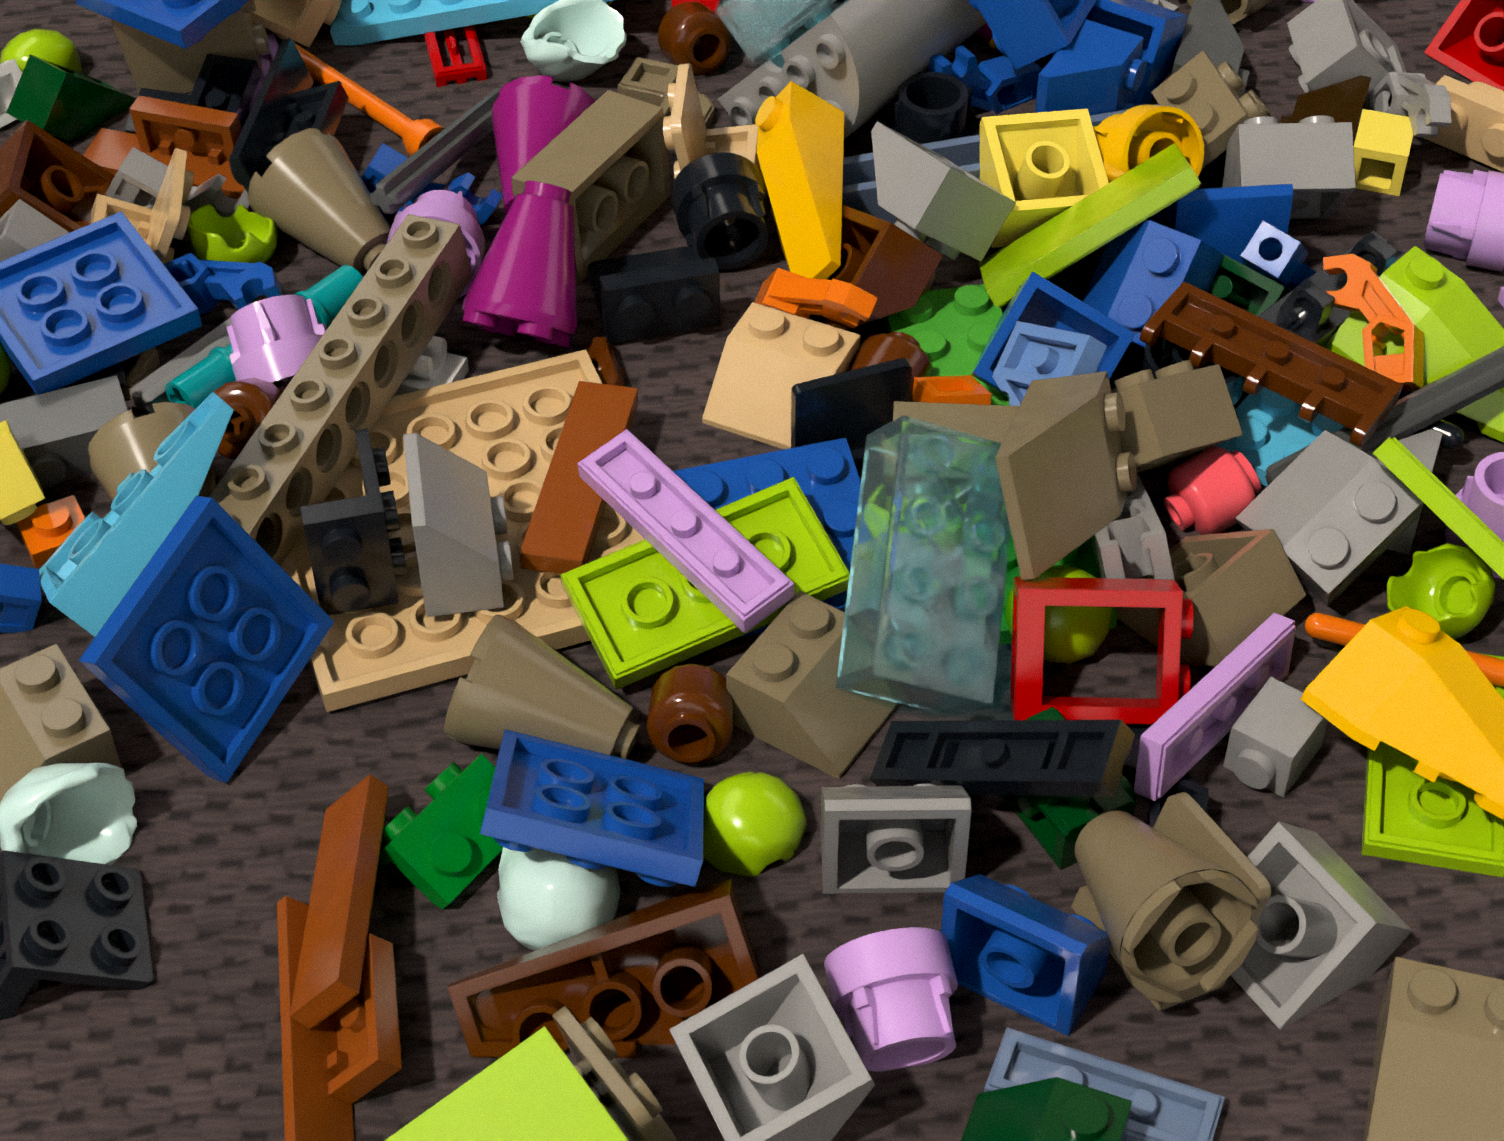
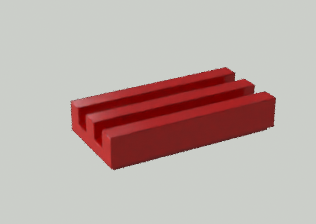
M474 25L462 27L472 63L467 64L462 63L453 29L443 30L452 66L447 67L443 66L435 32L423 34L436 87L447 86L446 81L456 80L457 84L467 83V78L476 77L477 81L487 80L486 66Z

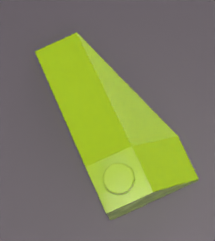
M1417 246L1411 248L1380 275L1383 283L1416 326L1424 333L1423 387L1504 346L1503 327L1467 284L1444 267L1438 260L1429 256ZM1351 312L1330 338L1325 348L1365 367L1362 329L1370 322L1363 314ZM1390 331L1382 339L1386 345L1385 349H1383V355L1404 353V339L1401 334L1395 335ZM1504 387L1456 411L1477 421L1481 433L1504 443Z

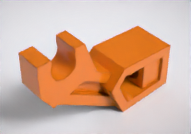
M1355 254L1323 257V270L1329 275L1347 273V283L1342 289L1325 291L1330 296L1335 297L1333 307L1361 313L1370 322L1362 329L1365 367L1402 384L1401 392L1416 391L1422 388L1424 333L1416 326L1377 275V268L1372 263ZM1390 331L1395 335L1401 334L1404 339V353L1383 355V349H1385L1386 345L1382 339Z
M777 268L763 282L754 303L809 319L811 314L822 315L825 318L854 329L857 327L860 319L865 322L870 318L878 298L851 283L837 279L806 278Z

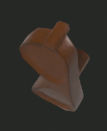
M596 336L582 350H587L602 384L624 386L622 376L626 374V370L617 363L612 344L605 337Z

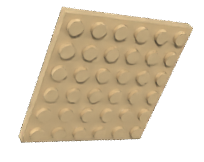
M586 349L393 396L369 432L372 449L385 448L391 485L379 488L380 492L392 490L394 492L400 529L387 533L388 539L401 537L407 575L395 577L399 603L330 615L334 623L309 659L326 712L469 674L476 660L470 654L486 625L497 614L508 619L512 618L554 650L590 641L562 586L561 574L521 569L519 556L578 382L585 381L602 384ZM417 433L487 471L490 497L503 496L507 534L495 535L496 543L509 541L514 580L501 581L503 608L426 617L412 528L403 434ZM358 450L323 503L366 495ZM608 503L606 504L588 563L645 539ZM304 531L280 567L319 605Z

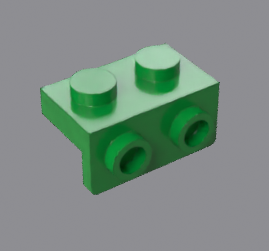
M482 753L464 770L453 761L424 789L433 799L428 806L418 815L407 806L383 829L382 840L387 846L380 851L378 869L382 870L389 862H392L431 903L442 910L448 906L503 850V846L499 845L493 837L480 834L495 766Z

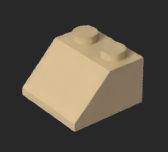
M752 302L726 339L702 417V423L781 449L791 448V388L798 383L850 371L860 348V335Z

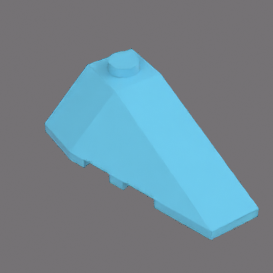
M212 392L162 441L153 456L154 461L158 464L150 472H147L145 469L138 471L136 474L131 472L118 485L116 491L118 494L111 504L112 510L103 519L92 511L40 568V584L49 603L94 637L98 634L195 496L199 495L234 411L232 407Z

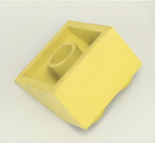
M1088 109L981 118L980 180L1016 202L992 242V248L1006 247L1109 183Z

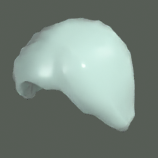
M559 0L543 8L533 18L520 42L528 61L532 63L534 68L538 69L544 76L553 77V81L567 83L582 80L593 74L603 65L617 59L619 51L626 44L627 34L624 31L623 17L617 10L609 7L606 1Z
M58 763L34 768L11 786L0 802V847L2 851L112 865L130 848L133 833L137 827V818L134 816L132 809L135 803L132 782L126 779L123 768L108 763Z
M503 847L498 868L500 889L497 892V899L504 927L524 947L535 951L614 919L621 890L617 868L606 866L603 869H587L571 863L562 854L538 848L530 852H519Z

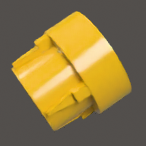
M1149 104L1138 105L1124 113L1111 115L1098 126L1093 127L1109 183L1174 143L1191 165L1197 177L1201 172L1204 161V141L1201 131L1195 120L1179 108Z

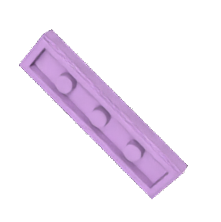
M627 429L577 463L579 477L742 632H748L795 597L794 583Z
M1273 613L1140 736L1134 785L1135 793L1153 801L1161 798L1231 730V727L1270 677L1282 681L1288 675L1296 629L1294 625L1295 620Z

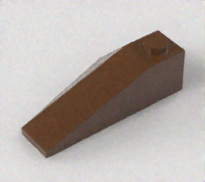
M728 879L658 902L450 983L447 988L471 1057H502L544 1026L563 1052H565L568 1046L552 1015L566 1006L579 1024H582L590 1017L599 1024L618 1052V1056L615 1058H635L636 1045H677L669 1029L756 981L762 975L732 880Z

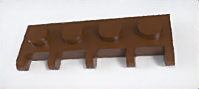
M1184 281L1147 321L1140 335V341L1150 346H1153L1161 337L1190 351L1189 360H1191L1193 367L1197 369L1203 368L1208 361H1211L1246 378L1243 391L1253 396H1256L1265 387L1302 405L1298 418L1308 423H1312L1317 415L1321 414L1352 429L1349 442L1360 448L1366 444L1396 405L1403 386L1388 377Z

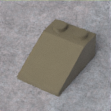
M1107 371L1032 380L995 456L1021 580L1035 579L1118 518L1122 513L1129 491L1136 490L1137 472L1132 452L1123 453L1119 432L1125 430L1124 402L1120 392L1111 393Z
M1395 957L1380 1004L1364 1141H1504V980Z

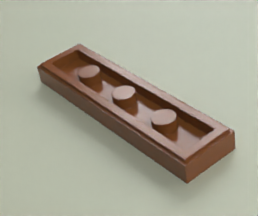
M585 381L578 382L519 552L521 569L563 574L588 563L607 502L579 477L577 463L626 429L630 431L639 404L638 388Z
M371 774L325 810L289 1015L290 1018L308 1029L316 1027L356 997L360 991L389 794V786Z

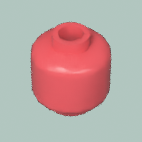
M1212 446L1169 472L1168 489L1170 495L1164 498L1163 502L1170 518L1180 530L1183 531L1192 526L1201 535L1218 534L1237 524L1235 518L1256 498V494L1261 492V484L1252 465L1240 451L1234 450L1230 453L1222 447Z

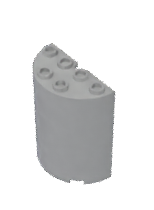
M846 0L717 100L728 112V116L735 126L755 124V118L762 103L770 96L776 97L790 81H793L845 112V140L898 97V89L901 83L910 76L917 74V72H928L931 56L940 53L946 58L957 47L984 27L987 22L980 11L974 9L968 0Z

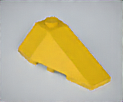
M790 81L776 97H768L757 112L755 118V125L758 126L757 156L770 200V213L789 272L806 278L827 279L841 266L845 112Z
M1405 606L1370 619L1305 688L1300 700L1351 739L1375 751L1380 741L1418 760L1419 762L1413 772L1435 783L1439 776L1474 790V800L1480 808L1504 820V699L1461 644L1441 631L1439 623L1427 613Z

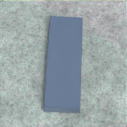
M1006 1028L984 1087V1092L1059 1077L1131 1100L1132 1106L1125 1141H1213L1225 1099L1224 1096L1010 1028Z

